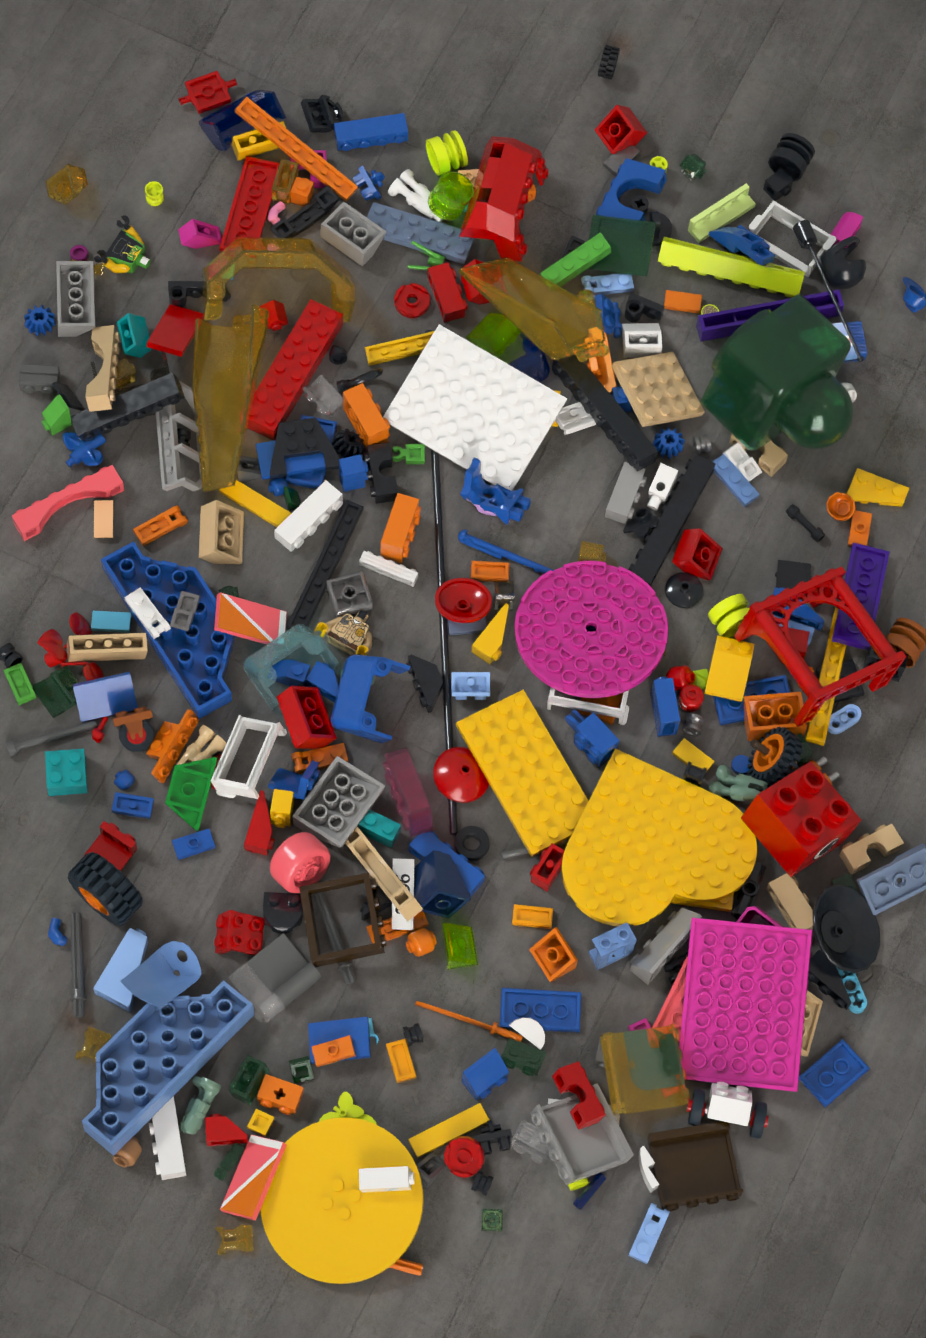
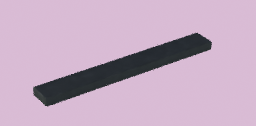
M346 500L286 626L287 630L304 636L327 588V580L331 579L364 510V506Z

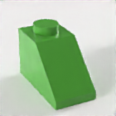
M59 394L42 412V426L45 431L49 430L52 436L72 426L69 408Z

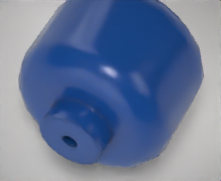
M282 477L271 479L268 490L270 493L273 492L274 496L283 495V488L288 486V483Z
M128 770L119 771L115 775L114 784L123 791L127 790L135 782V776Z

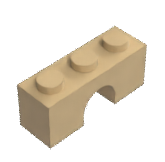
M745 420L731 434L729 443L732 445L738 442L745 451L750 448H757L762 452L763 455L759 458L758 466L770 477L786 463L788 456L786 451L782 447L775 445L769 436L763 435L758 431L754 424H750Z
M885 824L881 825L871 835L866 833L859 838V841L855 843L849 842L842 847L839 856L851 875L868 867L871 860L866 850L870 848L878 849L884 858L901 850L904 842L893 824L888 826Z

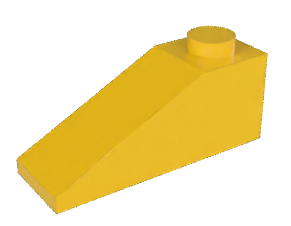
M507 603L504 604L472 644L471 652L489 665L493 660L497 661L502 654L501 649L509 608Z

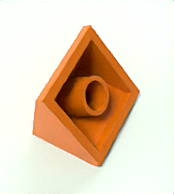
M557 927L552 929L529 949L549 982H553L574 970L577 966L578 959Z

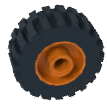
M87 853L68 873V881L77 894L100 916L116 926L124 925L142 906L143 898L140 892L137 891V888L119 869L97 853Z

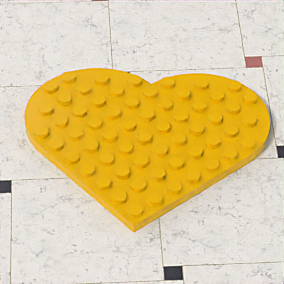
M615 748L565 848L561 865L563 884L568 896L570 895L576 906L590 918L611 926H620L625 923L636 926L648 922L658 914L660 915L669 906L674 897L696 903L700 901L714 902L724 899L729 894L739 890L748 880L757 857L756 837L742 821L743 813L728 800Z

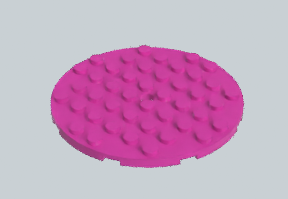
M572 562L564 564L563 567L554 571L546 572L527 589L521 599L515 617L516 645L526 666L548 686L577 697H609L636 687L656 669L667 644L668 622L666 612L655 591L635 573L620 566L618 568L607 565L606 562ZM594 626L596 631L587 632L586 627Z

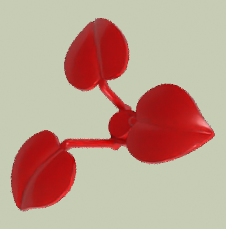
M78 612L71 614L69 624L72 631L76 635H92L88 621ZM50 629L39 638L37 644L48 652L44 655V660L50 668L59 664L61 667L84 665L83 673L87 681L104 677L101 668L95 662H65L68 658L65 650L67 644L62 645V637L56 630Z

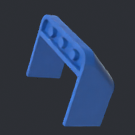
M352 655L348 657L345 661L330 718L332 726L335 729L378 743L392 740L393 736L375 731L376 718L373 714L364 711L374 675L383 677L390 671L401 674L410 670L411 666L384 657Z

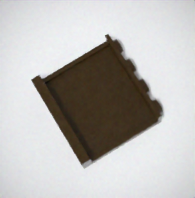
M721 1121L649 1133L647 1140L651 1158L655 1162L653 1170L655 1179L659 1183L657 1190L661 1209L674 1211L678 1210L679 1206L687 1205V1208H693L703 1202H707L710 1205L718 1203L721 1199H727V1201L739 1199L743 1189L740 1188L729 1135V1122Z

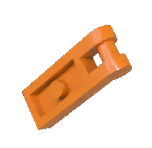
M176 505L133 529V532L144 547L172 530L186 525L188 519L181 514L182 510Z
M344 743L291 754L292 761L295 762L294 770L296 774L304 773L312 760L319 762L318 770L328 768L337 756L348 762ZM307 759L308 764H303L302 760Z

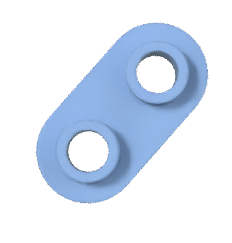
M849 704L833 713L830 718L828 732L840 734L858 723L861 718L860 708L854 704ZM848 714H852L854 718H849ZM836 723L838 727L835 728L832 726V724Z

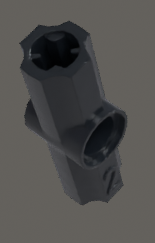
M755 861L748 880L740 888L731 914L735 919H739L746 908L752 907L766 870V866L760 862ZM749 888L753 893H747L744 889Z

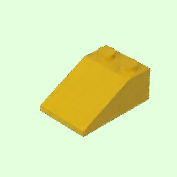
M717 635L704 694L742 702L755 644L745 641L738 642L736 639Z

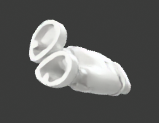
M410 169L405 170L400 175V179L397 178L392 183L388 194L392 197L402 194L406 197L409 205H412L431 220L435 219L437 222H441L448 215V212L443 209L444 205L428 190L427 186L421 183L418 184L415 181L414 173ZM405 185H409L414 192L410 191Z

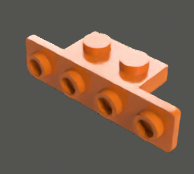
M597 327L588 330L589 336L585 339L586 346H584L586 356L589 357L587 367L611 394L612 388L617 387L611 367L612 358L607 334Z
M187 709L179 724L164 721L146 752L150 758L158 759L151 774L160 783H164L200 720L190 709Z

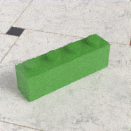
M600 232L540 273L541 279L552 293L611 253V246Z

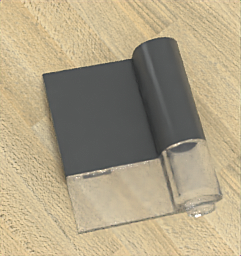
M284 933L228 977L239 993L253 1004L255 1018L259 1022L263 1021L265 1023L322 978L314 965L304 959Z

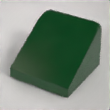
M285 486L283 490L287 508L289 511L296 510L301 505L299 494L296 490Z
M308 1056L289 1060L294 1083L314 1079Z

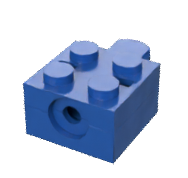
M573 710L571 715L565 716L566 722L575 731V746L580 751L583 750L587 754L588 760L600 768L611 758L615 748L618 749L619 739L594 712L586 719L577 710Z

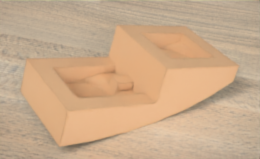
M113 500L94 501V538H113Z

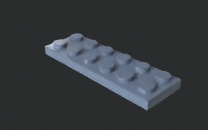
M373 202L367 215L369 220L386 231L383 240L424 252L411 244V241H415L434 253L444 256L445 259L464 265L475 238L459 237L460 228Z

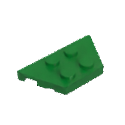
M217 757L174 766L165 804L196 831L200 827Z

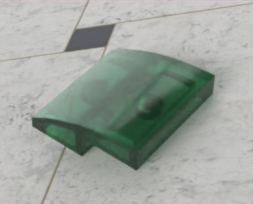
M68 666L52 672L50 677L34 684L32 687L53 718L77 705L73 684L79 682Z

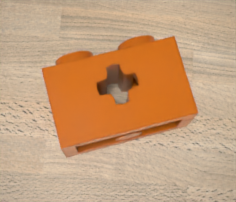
M265 1074L257 1095V1101L263 1107H275L283 1114L290 1115L292 1113L296 1115L304 1093V1087ZM280 1093H283V1097L280 1100L276 1098V1095L279 1096Z

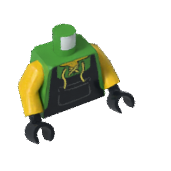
M123 215L121 218L125 223L123 224L118 220L117 226L120 228L124 227L125 229H121L107 252L104 250L97 251L101 258L96 256L94 260L97 263L103 262V265L113 273H134L138 266L147 269L151 259L145 257L144 242L132 225H128L130 222L129 218Z

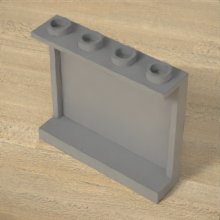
M598 1083L592 1086L606 1114L599 1123L578 1130L570 1114L575 1105L579 1104L577 1095L542 1107L538 1104L530 1112L532 1122L537 1126L541 1140L546 1144L550 1158L555 1162L559 1176L566 1185L627 1163L634 1155Z

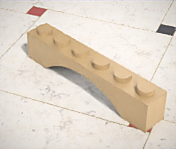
M114 325L92 329L91 340L95 354L102 358L103 365L98 375L86 386L85 398L89 412L112 409V401H115L114 389H116L115 378H117L116 366H118L117 355L119 354L118 343H120V334L116 332Z
M356 827L345 844L370 873L372 878H375L376 883L408 922L422 911L423 908L361 830Z

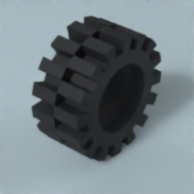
M609 45L605 46L598 70L599 77L612 79L620 48Z

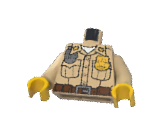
M359 610L355 617L345 614L343 617L339 616L326 623L319 622L314 630L315 632L321 631V637H324L326 634L327 643L351 656L360 654L367 656L372 648V634L369 632V625L365 623L369 616Z

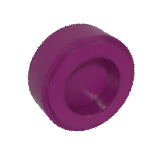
M76 245L71 248L70 258L72 261L88 260V250L85 246Z

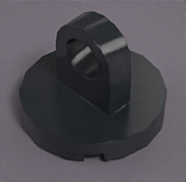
M658 211L644 214L645 224L638 238L649 246L662 245L663 238H670L672 233L670 220Z

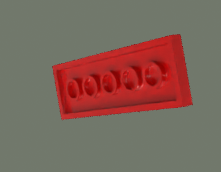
M246 156L219 247L221 252L255 259L281 170V163Z

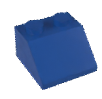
M496 1048L463 1071L462 1084L476 1101L480 1098L485 1099L492 1093L491 1089L495 1086L501 1087L508 1080L509 1071Z

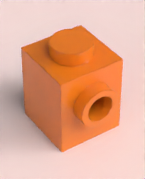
M296 177L290 191L291 203L305 207L310 203L314 194V182L307 178Z

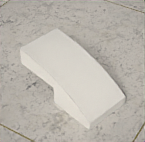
M738 442L723 452L748 481L762 473L754 458L749 457Z
M642 1146L639 1150V1166L643 1180L651 1193L659 1186V1183L650 1171L655 1162L646 1148Z

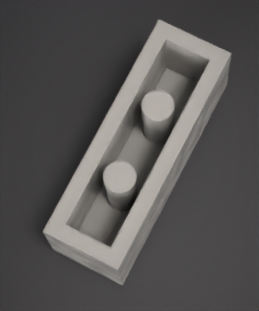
M624 462L606 508V518L623 524L627 523L628 518L632 519L635 508H632L634 502L638 503L641 495L638 491L640 487L644 488L647 477L644 476L646 469L643 468L637 472L633 466Z

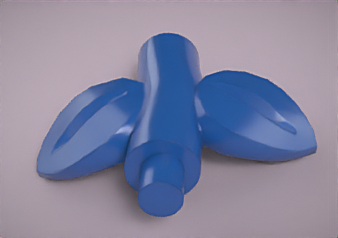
M63 433L64 444L72 451L69 455L70 458L65 462L68 467H72L74 464L78 465L82 461L86 466H95L102 463L103 454L97 450L98 447L106 442L102 434L95 436L91 441L83 442L76 433Z

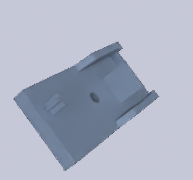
M922 843L898 855L893 862L857 879L861 892L873 915L926 890L925 844Z

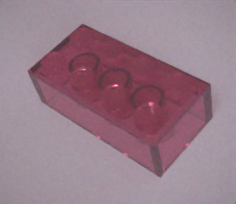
M403 748L385 754L383 768L386 774H384L386 784L391 787L392 799L397 802L396 809L398 815L403 817L402 824L404 830H408L411 837L433 831L431 807L408 749Z

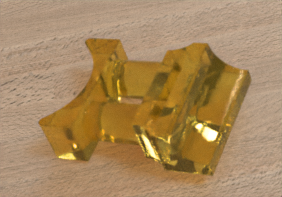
M89 1026L84 1033L85 1042L82 1050L77 1051L75 1058L78 1060L87 1057L96 1063V1053L112 1038V1035ZM92 1044L96 1045L93 1054L89 1055Z
M242 1224L235 1229L224 1230V1227H215V1230L220 1233L222 1238L221 1246L216 1251L218 1255L226 1254V1250L254 1251L252 1225ZM236 1237V1241L225 1242V1238Z

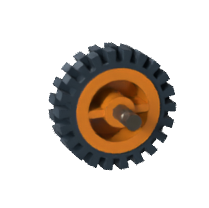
M785 727L773 728L771 733L766 732V738L762 736L759 739L761 743L755 739L750 743V746L755 748L756 751L752 750L751 754L753 757H749L748 761L750 764H748V769L750 770H748V773L755 779L768 783L767 788L785 778L788 774L793 773L792 769L797 768V761L801 759L799 756L803 752L801 749L803 747L801 739Z

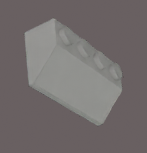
M56 261L58 337H77L95 328L93 261Z
M682 907L678 912L673 911L667 919L669 920L667 925H661L655 934L657 936L653 941L649 939L643 946L644 951L640 955L637 953L630 961L632 964L630 971L649 985L664 968L663 966L672 959L690 938L691 919L702 918V916Z

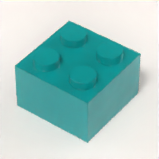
M84 748L45 751L46 784L49 796L88 793Z

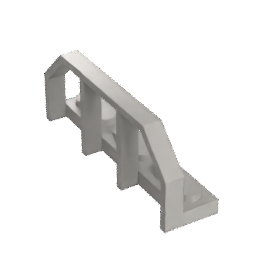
M179 381L184 396L194 413L195 421L181 413L176 414L175 404L167 405L161 411L156 412L162 489L169 491L183 486L191 491L201 489L210 478L204 410L193 389ZM177 422L196 432L198 452L183 443L178 444ZM179 452L199 463L200 478L196 483L186 477L181 478Z

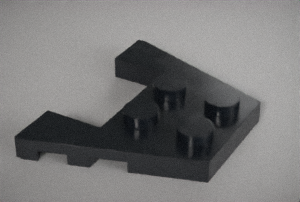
M316 418L279 423L270 469V479L287 476L284 459L323 453L326 471L339 469L340 458Z

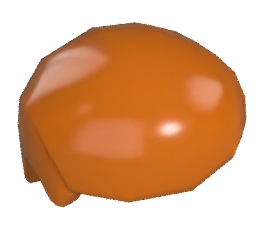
M834 493L828 498L826 503L827 512L837 521H847L854 515L856 510L855 501L849 494Z

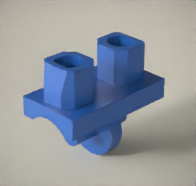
M363 165L359 167L360 172L353 177V180L358 187L367 183L368 187L360 191L364 199L368 201L374 197L377 200L382 198L376 184L378 187L383 186L384 174L372 170V176H370Z

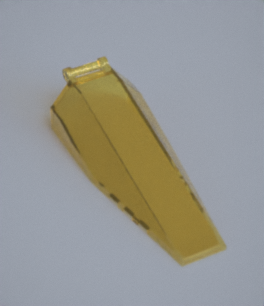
M255 304L251 305V314L234 316L233 328L212 325L199 318L195 321L193 399L194 409L197 410L198 417L196 420V426L199 427L197 439L201 447L199 459L201 463L202 490L204 492L235 486L266 343L269 311Z

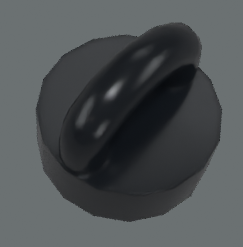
M332 345V349L329 352L330 362L337 365L345 363L347 361V351L338 345Z

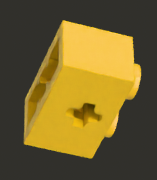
M274 789L270 810L271 824H274V826L278 828L291 826L294 792Z

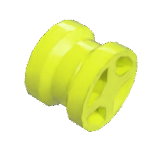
M656 156L650 161L651 166L667 171L668 163L665 158Z

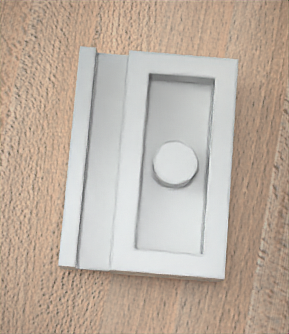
M581 402L563 407L555 420L559 427L564 430L565 435L596 425L595 420L590 414L586 413Z

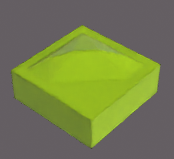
M708 670L693 671L695 674L693 685H697L701 690H704L708 679Z

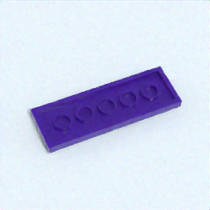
M853 543L845 581L875 622L890 551ZM838 608L832 642L869 651L870 644L857 625L844 611Z

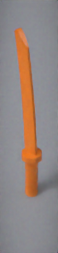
M416 1001L415 1003L417 1006L490 1030V1035L495 1033L521 1043L523 1038L518 1033L497 1026L498 1023L496 1022L491 1026L423 1002Z

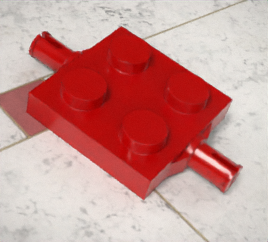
M218 70L186 81L185 88L188 95L178 98L179 103L183 105L191 102L198 114L231 103L228 88L237 86V81L234 78L225 82L220 77Z

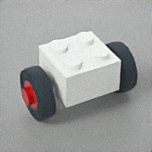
M725 1082L712 1083L707 1105L704 1090L695 1089L692 1100H688V1124L693 1126L699 1125L701 1117L705 1112L707 1118L745 1126H748L749 1122L750 1137L760 1139L764 1127L767 1128L769 1116L766 1115L767 1103L757 1101L750 1116L752 1107L751 1090L745 1086L732 1087Z

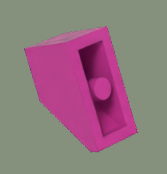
M192 219L178 229L183 246L198 249L221 244L222 238L218 226Z

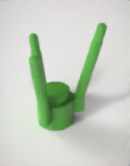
M411 241V244L424 251L422 253L430 256L427 262L430 267L443 264L444 256L434 253L415 241ZM418 265L407 266V268L427 271L429 268L428 266Z

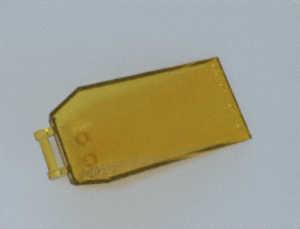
M508 257L459 269V273L542 352L549 355L551 359L560 360L561 358L576 355L578 361L585 362L592 357L608 355L609 348L603 344L605 334L601 309Z

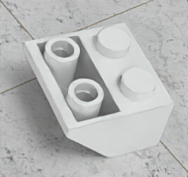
M659 323L622 324L624 358H639L661 354L662 334Z

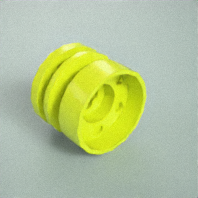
M456 130L451 131L450 135L445 133L443 141L439 136L426 140L427 155L436 175L439 176L450 172L451 166L457 170L459 167L463 168L468 165L466 147Z

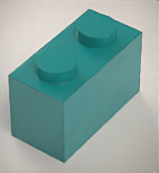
M128 313L117 321L124 354L141 358L152 350L146 347L150 336L145 317Z
M370 809L357 826L366 837L391 849L401 833V824Z

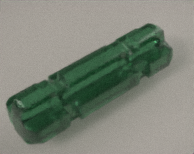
M235 1143L232 1146V1151L228 1152L220 1163L221 1167L217 1168L214 1172V1176L217 1179L223 1181L228 1175L227 1171H231L239 1159L238 1156H241L245 1150L242 1145Z

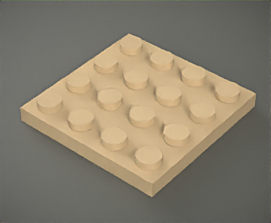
M674 352L617 361L611 365L642 427L699 417L704 414L705 411Z

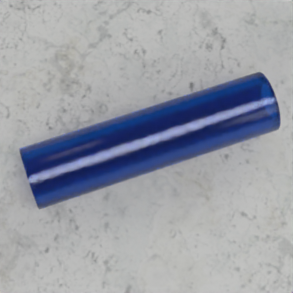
M598 1173L573 1202V1205L581 1210L603 1184L606 1177L602 1173Z

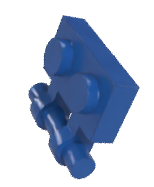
M603 294L596 295L598 329L606 334L614 333L615 338L621 337L622 324L619 319L621 311L618 308V303H612Z

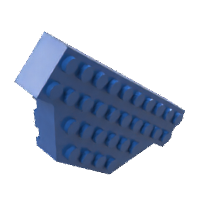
M134 541L102 558L103 571L142 632L146 633L149 643L198 719L231 702L232 694L224 682V677L236 636L214 630L217 599L195 567H184L177 565V563L163 560L161 562L145 557ZM141 587L169 625L174 609L177 607L181 591L199 595L200 601L189 632L171 627L170 630L167 632L163 631L159 634V637L153 639L126 603L124 597ZM157 622L156 624H154V625H152V626H153V627H157V626L159 625V623Z

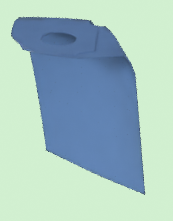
M171 941L161 946L120 982L139 999L163 1008L197 982L201 976V967L197 956L189 945L183 942ZM179 950L187 954L186 962L178 959L177 953ZM178 970L180 975L176 976L173 972Z

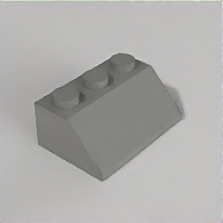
M345 202L321 224L320 229L321 238L361 266L374 255L386 234L384 229Z

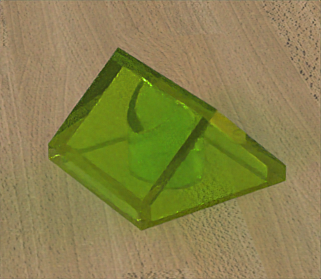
M443 923L441 933L447 970L478 965L472 927Z

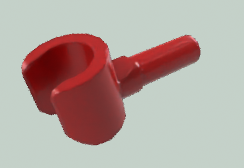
M104 717L100 725L92 731V739L97 743H100L105 736L101 731L108 717Z

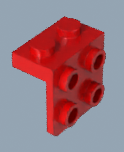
M103 821L99 826L100 835L84 856L90 852L97 853L121 871L137 851L136 840L130 834L120 832L119 827L111 822L108 824Z
M228 910L218 915L216 920L217 935L214 940V945L216 946L215 953L222 955L229 951H237L255 956L262 950L264 929L262 917L234 910Z

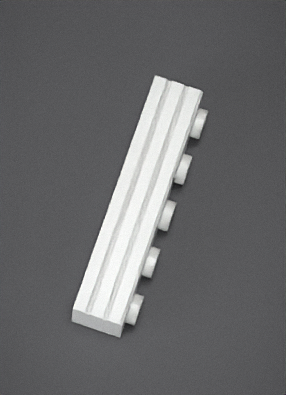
M363 551L359 560L360 566L414 587L418 578V572L415 569H408L402 564L398 565L392 560L388 561L382 556L373 555L370 551Z

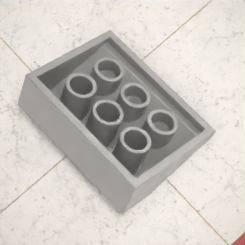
M337 756L292 816L294 826L304 832L313 834L322 841L342 848L386 786Z

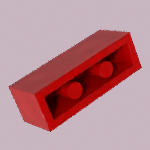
M449 262L429 267L427 278L444 323L464 318L465 310L468 307L466 300L462 299L460 295L462 294L460 284H456L454 268H450Z

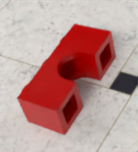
M579 1061L559 1068L552 1075L560 1094L572 1092L579 1098V1104H576L570 1111L578 1130L601 1121L606 1115L604 1107L599 1102L595 1089L590 1084L586 1071Z

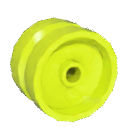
M743 594L732 595L716 604L709 611L708 617L712 624L718 625L716 630L720 636L734 637L738 626L744 620L743 617L750 610V608H747L749 602Z

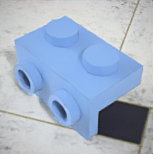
M451 672V695L455 696L456 700H467V696H475V700H486V696H490V672Z

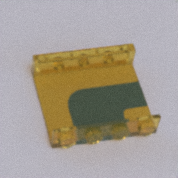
M674 1023L663 1027L620 1033L608 1032L600 1035L614 1116L679 1107L688 1104L689 1091L685 1088L684 1083L686 1072L681 1065L683 1056L682 1050L678 1048L679 1032L675 1028Z

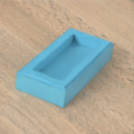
M92 612L91 631L130 633L131 613Z

